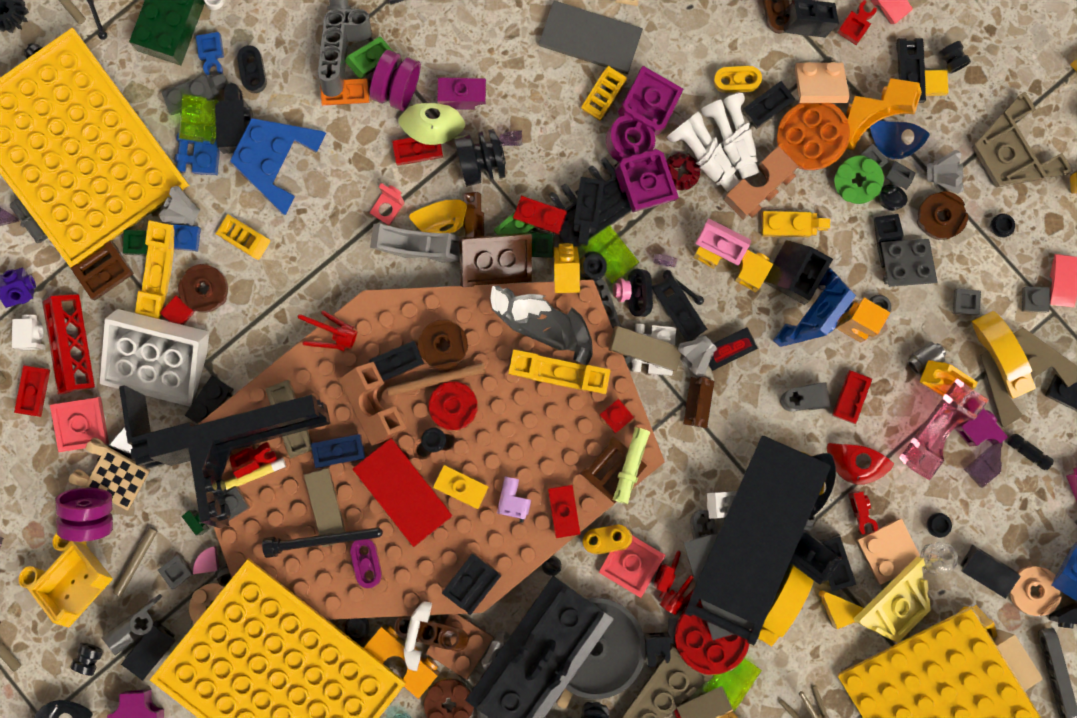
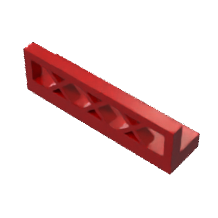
M79 294L48 297L42 303L58 395L68 394L74 390L95 388ZM63 301H73L74 312L71 316L63 310ZM69 323L78 329V335L75 339L66 332V327ZM73 346L82 353V358L79 362L70 355V350ZM78 369L85 374L87 383L75 384L74 374Z

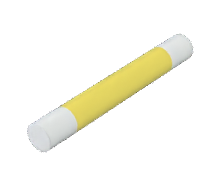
M280 458L261 466L239 479L233 477L224 481L226 490L228 491L286 467L285 460Z

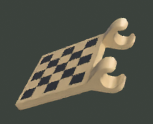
M92 438L87 443L85 449L90 453L101 456L90 477L84 471L76 469L70 475L69 482L85 488L106 490L112 494V503L128 511L151 470L146 469L142 465L137 466L135 461L109 448L100 439Z

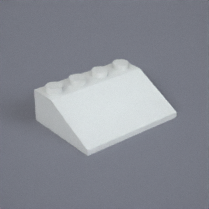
M117 309L105 318L100 384L119 389V386L125 385L145 396L190 407L195 400L204 367L209 331Z

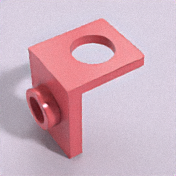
M381 183L379 189L382 194L371 209L370 214L390 226L405 202L401 196L402 193L392 185L387 187ZM384 203L390 204L393 208L389 216H382L379 213V207Z

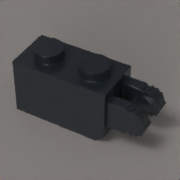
M231 82L224 89L225 101H219L215 105L217 148L223 154L234 153L250 119L253 118L252 108L244 101L242 91L236 84Z

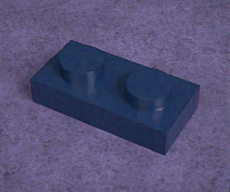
M361 434L311 443L315 468L366 458Z

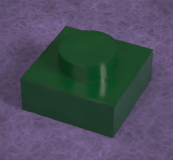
M124 230L123 254L147 256L148 245L145 244L147 230Z
M530 232L532 234V257L553 258L554 233Z
M189 510L181 516L196 536L203 535L210 530L207 524L200 522L199 511Z

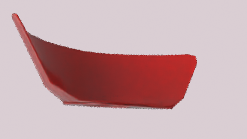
M827 444V453L831 454L834 458L836 472L842 479L852 484L865 485L875 482L885 476L894 466V463L889 458L868 447L850 444ZM861 453H866L871 458V464L866 469H861L856 465V457Z

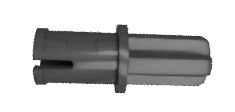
M15 199L10 203V208L21 221V227L27 229L36 243H41L48 238L19 199Z

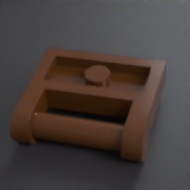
M111 240L71 267V270L89 297L94 301L134 274L115 243ZM108 254H111L112 257L87 275L85 274L86 269Z
M613 436L608 441L610 444L588 469L585 468L580 474L615 504L616 501L612 499L617 489L618 474L622 472L628 448ZM618 450L623 456L600 481L595 475ZM642 460L636 477L647 467Z

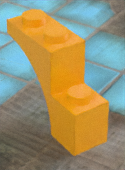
M890 78L888 86L883 88L881 100L855 96L853 104L850 103L848 105L846 113L850 128V139L846 149L854 150L863 133L873 124L886 117L898 114L915 115L922 93L920 84Z

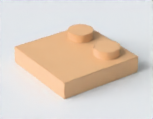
M796 63L795 76L800 103H848L849 91L843 63Z
M897 519L879 528L878 531H873L856 539L879 585L897 577L916 557H921L902 519Z

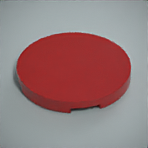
M699 600L696 606L702 608L701 601ZM684 611L677 621L675 628L676 648L684 662L697 672L716 675L731 671L743 661L750 644L746 642L747 640L735 634L712 640L707 621L694 615L691 617L685 615Z

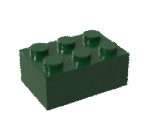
M145 0L129 43L138 52L182 66L205 1Z

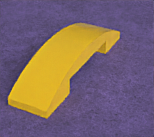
M149 220L145 244L148 245L144 278L142 290L138 291L135 313L160 319V312L165 304L172 271L174 225Z
M513 349L508 374L552 385L606 394L611 370L552 359Z

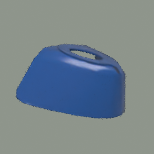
M878 121L870 127L875 145L883 155L891 159H903L912 155L926 143L930 136V133L922 127L908 122ZM907 129L912 130L914 133V140L909 145L904 144L901 140L902 133Z

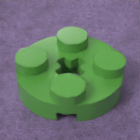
M856 155L845 159L838 167L834 183L838 194L845 201L854 204H864L880 194L884 183V175L881 167L873 159L864 155ZM856 173H860L862 177L866 176V181L862 182V186L852 183V179L856 178Z

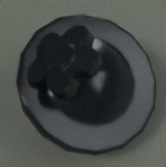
M885 185L881 188L879 202L882 207L890 211H896L906 205L908 199L903 189L895 185Z
M588 252L579 260L580 275L585 280L598 281L605 275L607 263L600 253Z

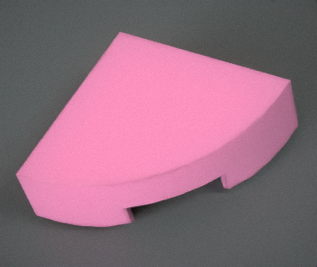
M217 546L204 550L197 557L193 567V574L214 572L219 569Z

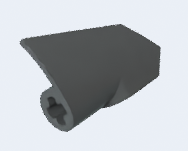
M161 594L151 599L101 637L114 655H117L134 642L128 633L132 631L134 634L144 635L151 630L153 620L147 610L161 599ZM138 617L141 619L146 618V621L143 622L145 624L143 628L139 626L134 628V625L137 624L135 620Z

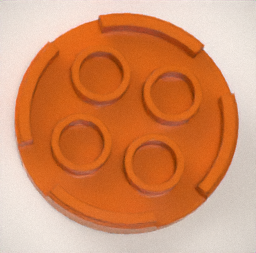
M799 103L795 105L781 119L777 133L778 146L802 170H819L830 166L843 155L850 139V128L847 118L842 110L833 103Z

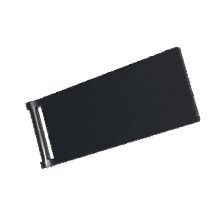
M760 437L692 596L685 608V615L690 617L694 615L746 639V642L753 646L756 644L761 628L831 468L829 464L769 437ZM698 600L706 601L754 623L751 630L746 629L696 606Z

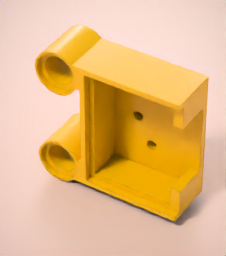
M56 532L52 545L56 550L63 553L47 571L33 566L25 567L19 575V584L21 587L29 590L52 623L69 628L113 578L87 547L86 541H68L60 538Z

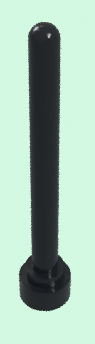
M371 528L283 541L280 538L268 537L263 539L262 549L266 558L277 557L284 550L379 538L382 536L383 531L381 528Z

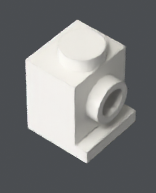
M22 315V319H12V348L18 350H46V345L41 344L44 329L41 321H37V315Z

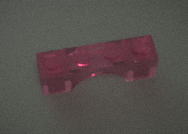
M957 378L899 458L911 470L930 481L944 462L943 449L949 434L962 422L975 420L989 399Z

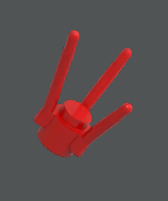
M324 310L321 311V314L340 327L334 328L304 315H298V319L332 332V340L336 341V343L303 341L302 344L304 346L338 349L343 352L346 348L351 349L357 338V331L354 330V326L342 322Z
M680 550L676 552L671 565L675 571L681 555ZM690 575L678 592L672 589L669 593V588H667L666 593L662 591L659 595L662 598L659 605L674 615L679 610L682 611L694 591L693 589L684 598L683 594L693 581L694 576Z

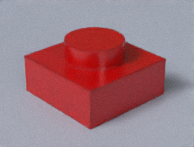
M619 399L599 415L615 434L635 418Z

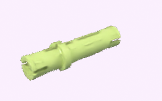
M635 427L622 472L618 474L619 481L612 500L624 504L629 503L633 485L638 480L636 476L650 431L642 428L639 430L638 427Z

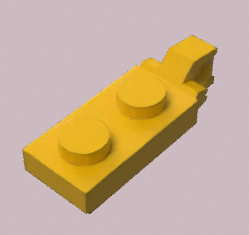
M762 212L763 237L809 238L810 236H816L817 231H828L830 229V219L817 218V213Z

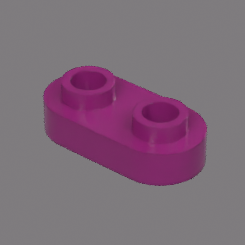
M371 539L355 541L351 546L350 552L356 580L364 588H373L382 579V570L376 544ZM363 545L369 549L367 555H363L360 552V548ZM368 570H371L374 573V578L372 580L366 578V572Z

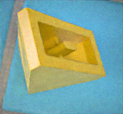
M823 590L819 592L831 625L836 629L855 623L854 618L864 609Z

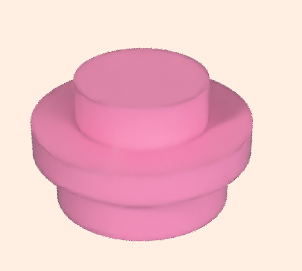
M619 278L613 284V296L617 298L618 302H624L631 297V283L623 278Z

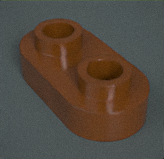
M763 0L770 30L778 34L784 33L783 27L789 21L790 16L783 17V13L790 5L789 0H778L777 3H773L771 0ZM776 20H782L783 25H778Z

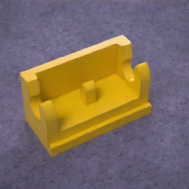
M928 360L919 383L947 400L957 399L965 401L969 397L961 394L962 389L965 387L969 389L976 388L978 382L951 364Z

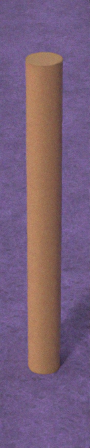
M480 363L388 386L387 390L389 396L485 373L484 364Z

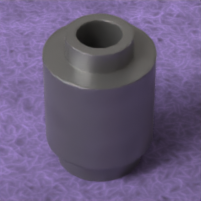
M929 342L913 353L907 362L911 370L917 376L923 374L928 360L944 363L946 352L939 343Z

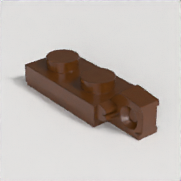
M464 193L463 201L467 204L463 221L465 237L484 236V212L481 211V193Z

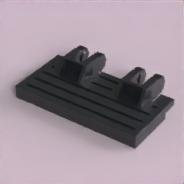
M605 157L600 160L601 165L611 178L604 182L598 228L595 231V235L589 234L588 241L632 212L626 192L622 193L615 169ZM594 166L588 168L593 179L604 180L597 168ZM564 184L561 186L562 192L567 196L572 205L565 208L557 194L554 192L549 194L556 208L567 211L558 236L563 243H571L573 247L578 246L579 248L582 246L577 245L579 232L573 231L577 198L568 185Z

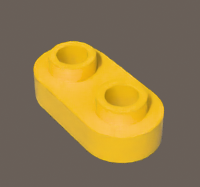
M754 66L723 67L716 72L713 83L715 88L722 93L752 92L759 87L762 81V74ZM750 77L753 82L747 83L745 78ZM724 78L728 79L729 84L725 85L721 80Z
M619 524L591 529L583 537L584 548L595 555L624 550L632 542L631 531ZM616 533H621L622 535L619 541L614 539ZM593 537L598 538L596 545L591 544Z

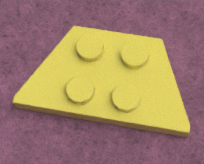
M916 557L854 618V621L899 643L931 611L930 599L928 598V580L923 579L922 567L926 566L924 558Z

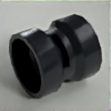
M956 41L939 51L941 59L947 63L946 68L949 74L955 73L971 63L969 56L963 52L964 47L961 41Z
M80 643L77 649L78 656L73 659L70 668L80 674L93 676L97 668L95 664L97 660L101 659L104 651L95 645Z

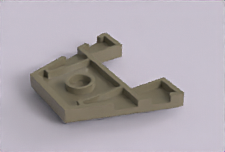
M1026 92L1020 94L972 146L996 188L1064 176L1073 172L1063 153L1040 164L1016 125V121L1036 110Z
M1024 327L1013 333L1030 364L1032 379L1052 367L1066 387L1077 382V365ZM987 350L980 357L992 391L1001 426L1005 428L1021 418L1023 414L1010 398L999 368Z

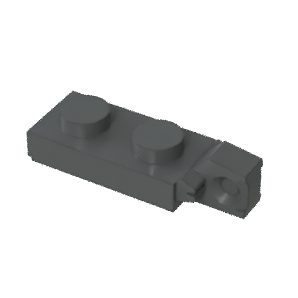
M212 74L204 75L164 90L162 95L169 114L175 115L215 100V97L219 95L218 91L225 89V86L229 83L224 74L214 77Z

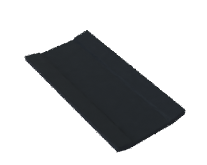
M553 575L465 701L488 718H545L614 618Z

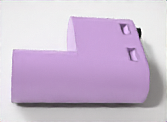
M504 477L497 513L520 518L519 522L523 523L526 515L529 514L531 500L516 497L519 479Z

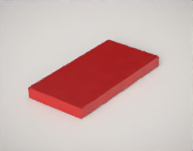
M393 438L386 441L352 469L413 547L453 517L449 509Z

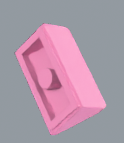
M708 219L695 244L739 266L750 246L751 240Z

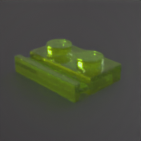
M183 94L181 99L179 139L197 142L209 141L210 144H214L216 140L215 105L218 103V100H214V102L207 101V98Z
M610 225L589 240L587 246H582L586 253L597 252L605 258L607 270L604 276L611 285L639 264L637 258Z
M744 658L733 670L713 675V678L709 680L703 690L708 693L722 686L734 710L733 712H735L762 670Z

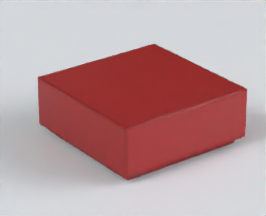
M176 295L160 312L169 322L184 325L195 313Z

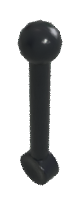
M87 0L99 30L98 37L101 40H105L108 35L102 28L94 6V0Z
M670 270L664 271L663 278L666 280L665 277L672 272ZM677 280L682 290L695 299L697 305L704 303L702 296H697Z

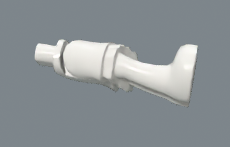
M738 93L726 97L723 102L722 100H717L703 107L701 111L705 117H713L723 139L721 143L722 149L733 166H735V170L739 171L741 179H746L760 173L756 164L759 160L756 158L752 129L749 130L750 122L745 124L741 111V105L744 103L745 98L743 93ZM724 105L728 109L736 129L734 133L731 130L727 116L725 114Z
M699 112L666 137L670 142L685 141L694 152L698 160L696 164L700 165L699 168L714 182L718 181L716 183L717 186L721 184L726 192L730 191L740 182L734 174L736 170L732 167L730 160L724 153L721 143L718 144L716 137L711 138Z

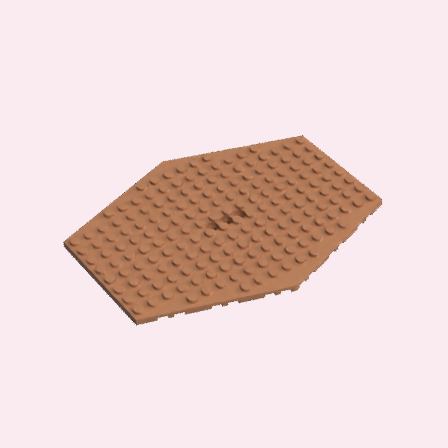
M580 280V293H555V282L362 291L333 314L334 317L342 322L354 326V330L357 331V338L351 349L346 348L343 352L338 349L304 346L302 344L303 341L336 343V341L332 340V332L317 327L199 423L203 424L270 406L271 404L265 389L290 380L296 398L313 395L317 400L327 405L330 424L308 430L312 443L361 434L365 457H368L386 441L371 446L339 379L355 367L368 364L370 359L409 342L415 341L418 347L420 335L425 327L433 321L449 320L464 330L468 339V351L465 359L457 366L441 370L431 367L423 359L424 365L384 381V384L377 390V399L381 407L389 409L396 406L406 427L405 430L393 436V440L406 453L408 459L453 515V517L415 547L410 544L352 470L364 459L315 468L312 451L289 458L282 437L231 450L230 456L250 446L256 449L261 444L268 442L271 450L266 453L275 451L276 460L283 458L286 463V467L238 486L250 508L230 520L228 527H214L231 577L233 578L249 558L327 620L412 616L423 601L432 603L430 615L467 614L464 609L444 596L442 591L472 552L502 574L473 611V613L485 612L575 537L556 538L548 492L549 488L573 485L581 532L614 505L610 499L580 474L585 468L588 469L610 444L608 441L613 436L629 449L635 427H638L639 430L642 428L650 431L642 456V461L647 467L637 477V483H634L633 488L665 462L624 356L608 350L613 328L594 280ZM492 286H500L502 289L508 288L513 291L515 296L526 294L544 295L545 297L542 299L546 300L554 309L567 315L571 307H573L580 313L592 338L593 356L588 365L611 370L606 394L552 385L508 374L513 349L581 365L585 364L573 360L575 351L558 350L518 333L509 327L492 310L490 299ZM541 314L540 318L537 319H544L547 315ZM329 319L323 322L334 328L340 327ZM441 338L440 343L436 344V347L441 348L442 351H446L447 347L450 346V342H446L445 338ZM480 363L484 364L485 373L453 380V382L467 385L475 393L478 401V412L474 421L466 428L458 431L439 427L431 418L429 399L432 392L441 384L393 396L388 394V386ZM619 399L635 418L615 434L599 415ZM429 428H438L445 435L453 437V444L449 448H443L435 453L430 452L426 457H422L418 453V448L422 444V434ZM617 450L595 477L601 481L623 455ZM229 458L221 477L224 481L236 477L232 472ZM260 462L259 466L261 467L268 463ZM444 465L489 486L479 509L433 488ZM327 468L330 469L346 532L371 528L382 529L383 534L381 537L371 539L376 544L382 570V579L377 586L364 588L356 580L350 552L351 546L355 541L337 543L327 547H322L321 545L284 550L277 557L266 558L262 549L264 538L276 537V539L280 538L283 541L320 536L304 478L305 474ZM504 477L519 479L516 497L531 500L529 514L526 515L523 523L519 522L520 518L497 513ZM363 545L360 548V552L363 555H367L369 549ZM368 570L366 572L367 579L372 580L374 578L373 571Z

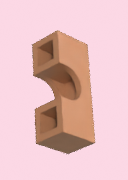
M778 146L758 166V169L765 176V185L754 187L743 179L725 196L724 201L743 220L748 215L753 218L762 209L760 204L765 199L770 202L779 193L777 188L782 183L788 185L796 177L794 172L798 165Z
M374 362L355 367L339 379L371 446L386 441L406 429L396 406L384 409L378 402L377 390L384 382Z

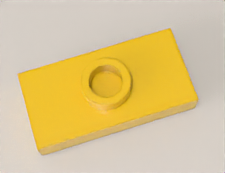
M444 465L433 488L479 509L489 486Z

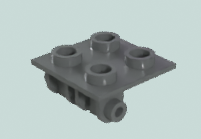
M929 239L881 242L886 275L883 276L885 285L888 284L889 287L938 283Z

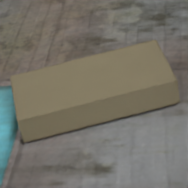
M722 686L677 707L681 718H719L734 711Z

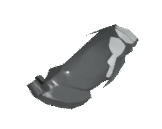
M492 286L490 297L492 310L509 327L518 333L558 350L575 351L573 360L588 365L593 356L592 338L583 317L573 307H571L566 315L554 309L546 300L542 299L545 297L544 295L526 294L515 296L513 291L508 288L502 289L500 286ZM541 314L547 316L544 319H537L540 318Z

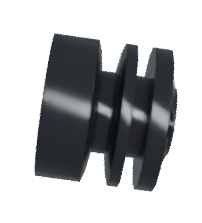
M494 128L488 130L490 141H485L483 131L478 134L479 143L474 144L470 134L454 138L466 187L480 184L482 180L481 172L486 171L490 181H493L492 169H497L500 179L506 178L504 151L501 140L496 135Z

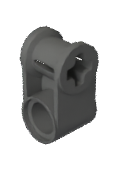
M815 383L786 391L781 396L782 407L789 412L831 407L827 383ZM792 396L793 398H798V402H790L789 398Z

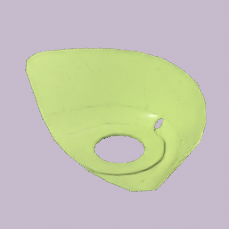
M421 103L410 106L398 119L401 128L411 138L429 145L448 142L459 135L465 128V121L457 110L451 106L437 103ZM434 108L439 110L440 116L436 119H430L425 115L427 109Z

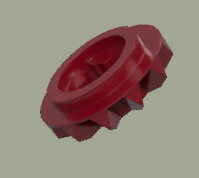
M679 152L666 160L676 190H688L698 182L701 169L696 164L697 159H694L689 153ZM686 163L685 171L688 172V175L683 174L680 180H678V171L675 168H680L681 165Z

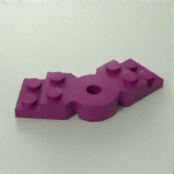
M645 66L640 68L618 110L619 118L612 124L606 134L607 150L612 158L618 162L614 170L622 193L626 192L633 213L673 202L679 198L664 153L656 148L654 149L656 142L655 135H659L666 127L684 89ZM627 136L633 137L635 143L630 142Z

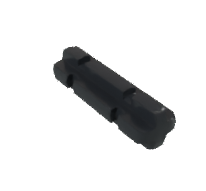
M1013 434L1008 439L1007 443L1009 446L1018 449L1019 453L1033 463H1037V466L1041 469L1048 470L1053 465L1054 460L1051 457L1043 455L1040 449L1030 442L1024 441V438L1019 434Z

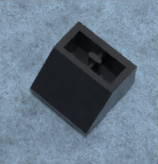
M786 240L763 283L805 305L813 297L833 258L813 247Z

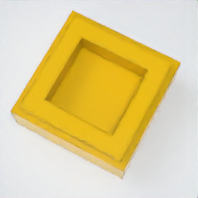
M947 70L925 71L926 96H946L948 94Z

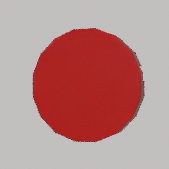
M447 382L439 385L432 392L429 399V412L432 420L439 427L458 431L466 428L474 421L478 412V401L475 393L467 385L460 382Z

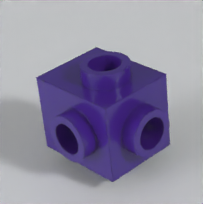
M23 267L16 270H7L0 275V300L5 308L17 304H25L33 299L36 282L31 274L28 275Z

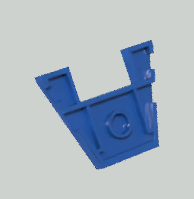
M251 118L229 162L281 214L286 215L295 196L273 185V182L294 141L316 153L326 132Z
M830 267L818 286L823 292L797 326L785 324L773 339V342L779 347L827 336L828 333L836 328L837 321L842 314L851 308L852 301L856 295Z

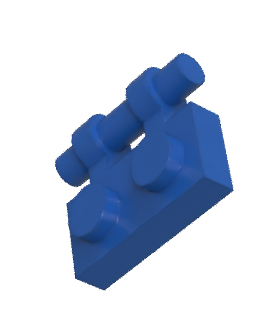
M181 124L180 133H177L176 141L179 142L178 154H175L174 162L177 163L176 168L178 171L185 173L186 164L192 165V173L218 176L220 150L217 148L216 127L196 126L195 135H190V126ZM188 144H194L193 156L187 155Z

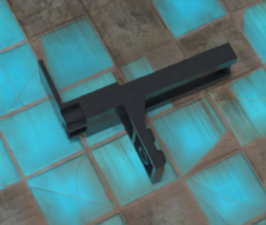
M125 385L119 386L127 444L132 445V449H130L131 457L135 460L136 465L145 464V468L149 469L165 464L174 466L191 461L200 522L217 528L228 527V519L231 517L229 506L225 503L226 485L221 478L231 450L330 424L327 405L317 400L315 396L308 395L199 425L187 422L151 432L145 395Z

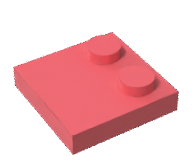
M101 397L50 405L58 453L84 449L92 438L100 439L105 445L109 444Z
M632 535L630 546L624 550L610 552L598 573L642 598L666 555Z

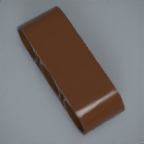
M400 616L396 620L394 629L398 636L406 639L407 626L410 623L411 616ZM429 620L428 623L420 621L416 642L452 651L464 650L469 640L464 630ZM433 627V629H434V635H433V637L430 639V638H429V631H430V629ZM455 633L457 638L456 642L452 645L451 636Z

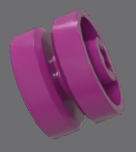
M386 50L374 71L370 87L371 100L381 104L389 100L392 108L404 111L408 107L417 87L421 71L420 61L410 57H406L402 61L399 53Z
M90 487L76 488L60 493L55 498L56 514L58 515L56 518L57 535L60 538L76 542L101 539L113 531V516L110 513L113 510L112 494L108 491Z

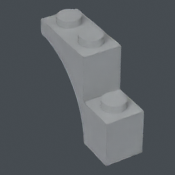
M373 224L370 248L403 258H428L441 263L460 262L459 238L462 237L450 233L419 232L383 224Z

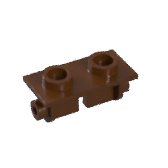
M690 377L683 425L701 428L708 427L714 380H709V378Z

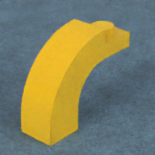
M995 311L972 320L971 322L978 341L986 347L996 362L1009 396L1014 399L1036 389L1030 374L1032 369L1026 355L1006 322Z
M790 564L785 572L758 639L771 647L779 637L783 638L793 624L814 580L793 564Z

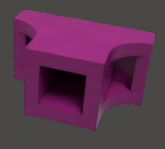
M438 78V104L449 105L455 110H475V106L486 104V78Z
M977 399L968 400L961 406L964 417L954 429L969 447L978 446L984 440L992 444H999L1008 438L997 425V419L994 414L989 410H985Z
M152 689L127 690L119 694V707L116 711L108 714L107 718H164V709L157 707L153 703Z

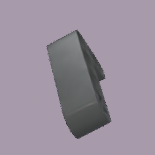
M333 9L324 16L318 77L322 92L326 96L334 97L343 91L348 42L366 41L372 35L369 14L363 9Z

